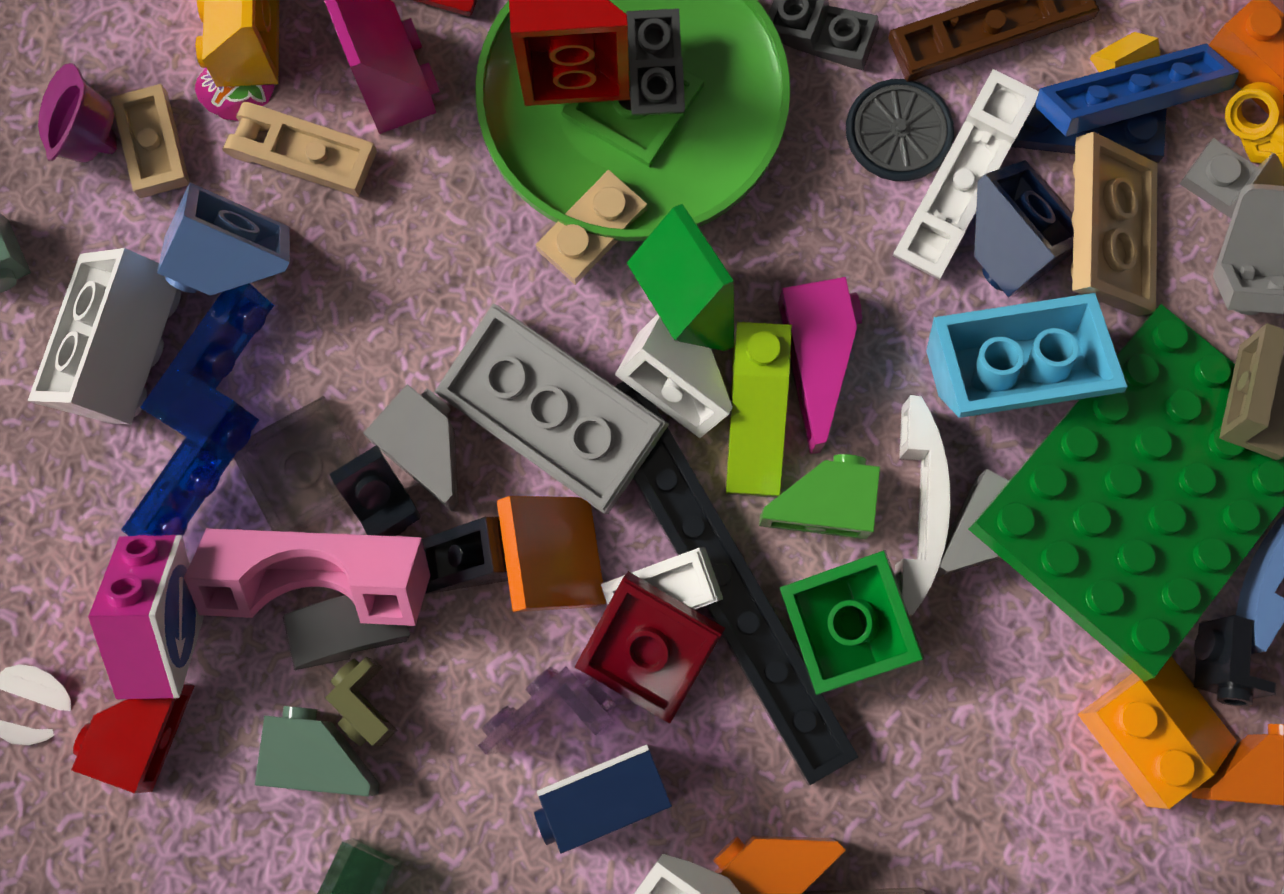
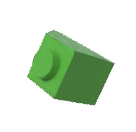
M851 454L834 455L833 461L824 460L766 505L760 515L759 526L867 539L874 532L880 467L866 465V458Z

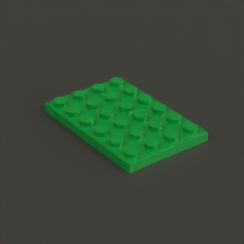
M1162 304L1148 316L1116 354L1127 384L1125 392L1078 399L968 528L969 531L1144 682L1156 677L1284 507V457L1280 460H1275L1219 439L1235 364Z

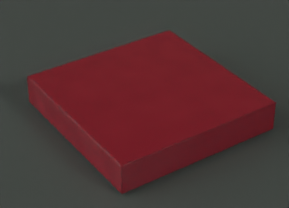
M628 571L622 578L579 657L575 668L670 724L725 627Z

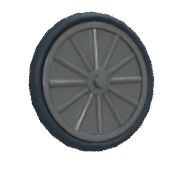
M889 79L870 86L855 99L849 109L846 120V138L852 154L867 171L880 178L892 181H911L935 171L943 163L953 143L954 123L949 108L943 99L931 88L916 81L907 82L905 79Z

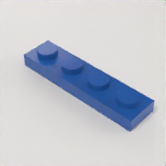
M1206 43L1040 88L1035 107L1065 136H1069L1231 90L1240 71Z

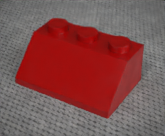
M509 0L511 37L525 106L630 100L628 22L626 13L609 0Z

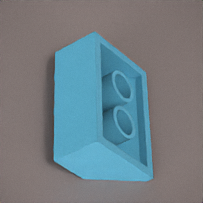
M1096 293L939 316L933 319L926 349L938 396L958 418L1123 393L1127 388Z

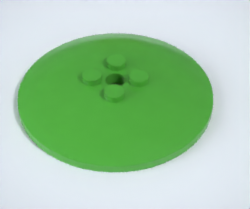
M508 0L491 25L482 46L475 81L476 108L485 145L494 164L512 189L536 211L556 223L560 222L566 226L570 224L579 225L590 234L614 238L616 241H645L673 207L683 204L699 228L725 214L738 204L765 174L777 153L784 134L789 112L790 77L786 54L780 36L771 18L758 0H609L624 13L626 11L679 9L685 113L632 116L631 110L623 108L618 100L525 106L511 37ZM608 169L647 203V211L626 229L593 225L565 215Z

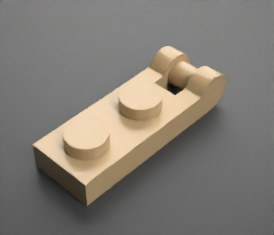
M243 102L236 116L239 121L235 134L228 135L222 148L227 155L247 163L254 162L359 197L377 153L374 143L254 103ZM259 131H268L264 143L255 141Z

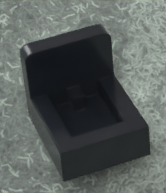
M1231 615L1199 623L1198 635L1194 643V653L1196 655L1194 688L1217 694L1218 702L1231 706H1252L1253 699L1276 695L1275 682L1250 676L1253 620Z

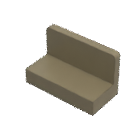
M1266 323L1239 345L1219 439L1272 459L1280 460L1284 457V329Z

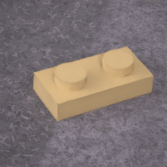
M157 84L111 97L133 192L141 199L188 186L190 181L168 92L163 85Z
M608 169L565 215L593 225L626 229L647 211V203ZM557 222L535 245L537 251L576 285L618 241L614 240V238L587 233L579 225L570 224L566 226Z

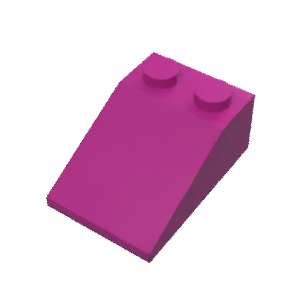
M324 0L352 73L379 134L437 113L431 95L439 93L440 90L429 62L419 65L414 51L421 49L422 45L412 19L409 18L401 21L396 6L391 0Z

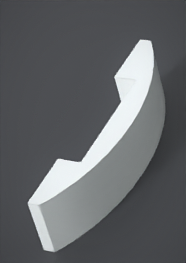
M992 70L892 256L940 280L976 212L978 180L986 173L1000 168L1034 106L1039 91L997 70Z
M910 395L902 406L899 459L921 460L917 559L904 558L895 565V577L909 616L915 613L934 581L945 549L950 518V480L944 446L929 408L922 396Z

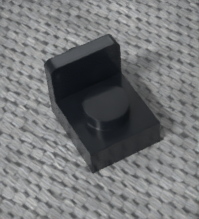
M377 445L329 474L334 485L361 522L367 535L397 536L421 517L405 487Z

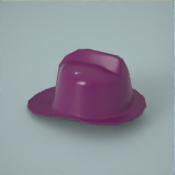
M73 63L64 64L57 70L48 84L39 111V135L46 150V157L50 162L55 160L56 157L76 162L88 163L99 152L114 154L117 150L116 135L111 129L114 121L113 105L86 85L79 68Z

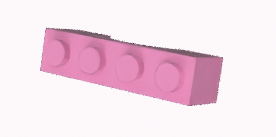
M206 528L184 579L199 615L253 618L267 603L284 593L305 587H325L339 591L352 600L356 606L360 623L416 626L430 579V571L421 537Z

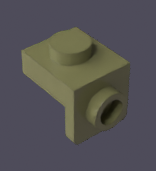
M365 657L360 663L354 658L345 664L331 680L335 688L325 697L343 716L338 722L339 727L361 747L367 741L372 746H383L397 731L359 692L383 668L375 659Z

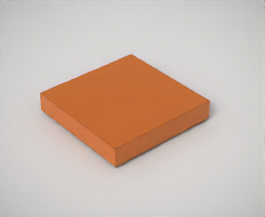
M508 496L497 500L513 612L592 608L606 604L601 587L603 579L591 504L581 497Z

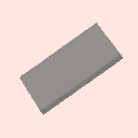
M494 303L435 390L437 395L603 514L610 513L669 426V423Z

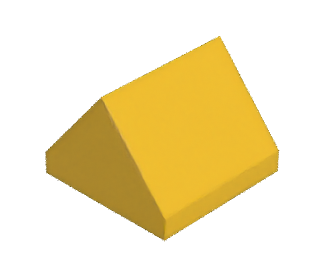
M1133 32L1092 54L1090 60L1098 72L1158 57L1160 56L1159 38Z

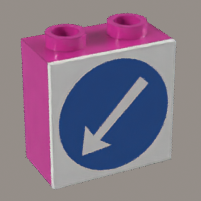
M182 535L119 536L88 616L116 699L180 698L204 616L198 614L184 579L190 563Z

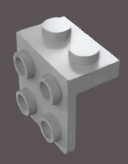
M1248 184L1240 191L1213 273V278L1227 310H1234L1245 315H1256L1260 312L1284 314V186Z

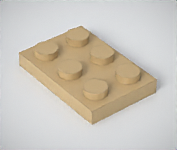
M1091 132L1076 137L1075 161L1073 164L1075 190L1074 211L1072 214L1074 229L1073 262L1071 264L1072 291L1079 294L1096 293L1098 301L1136 316L1151 314L1156 310L1158 163L1104 136Z

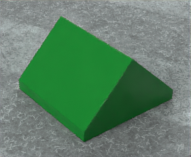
M680 204L668 212L627 261V265L674 341L726 351L734 347V280L684 205Z
M886 550L779 587L816 695L925 659Z

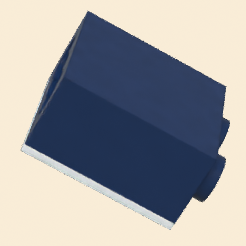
M644 745L537 790L536 792L543 808L534 811V816L545 844L549 845L556 842L560 854L668 809L672 805L647 745Z

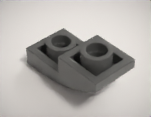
M773 0L768 13L782 44L859 70H864L879 29L878 15L829 6L828 0Z
M679 9L626 11L632 116L685 113Z
M346 595L319 602L284 614L283 616L294 670L348 660L353 652L407 642L410 637L409 627L405 625L360 623L356 606Z

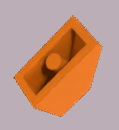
M1268 724V734H1250L1242 739L1229 752L1215 775L1192 791V798L1284 806V724Z
M737 836L715 856L713 861L719 867L715 872L728 877L741 894H802L846 850L838 841L832 838L751 836L743 843Z

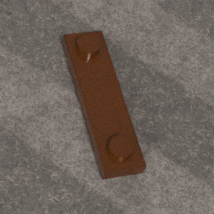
M978 0L890 30L888 40L903 76L909 82L1095 19L1100 9L1095 0Z

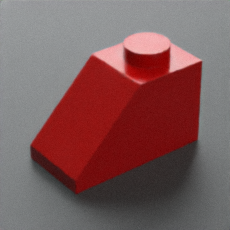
M184 682L180 698L127 699L95 714L91 723L83 726L75 740L73 753L77 757L71 771L134 794L153 792L195 685Z

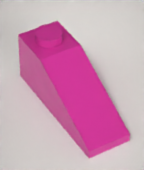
M846 277L782 288L778 301L782 324L792 325L790 363L810 454L820 453L827 442L855 338L857 324L862 323V309L859 296L856 292L849 293Z

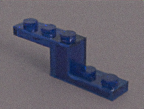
M250 283L221 292L140 407L186 438L121 529L128 536L182 535L183 537L189 521L205 498L214 492L221 475L237 452L248 443L252 430L259 422V419L216 390L223 378L232 371L237 358L253 335L263 327L267 315L274 307Z

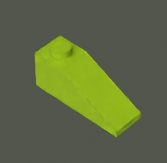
M737 322L730 400L733 407L730 411L726 494L772 497L780 495L792 325Z

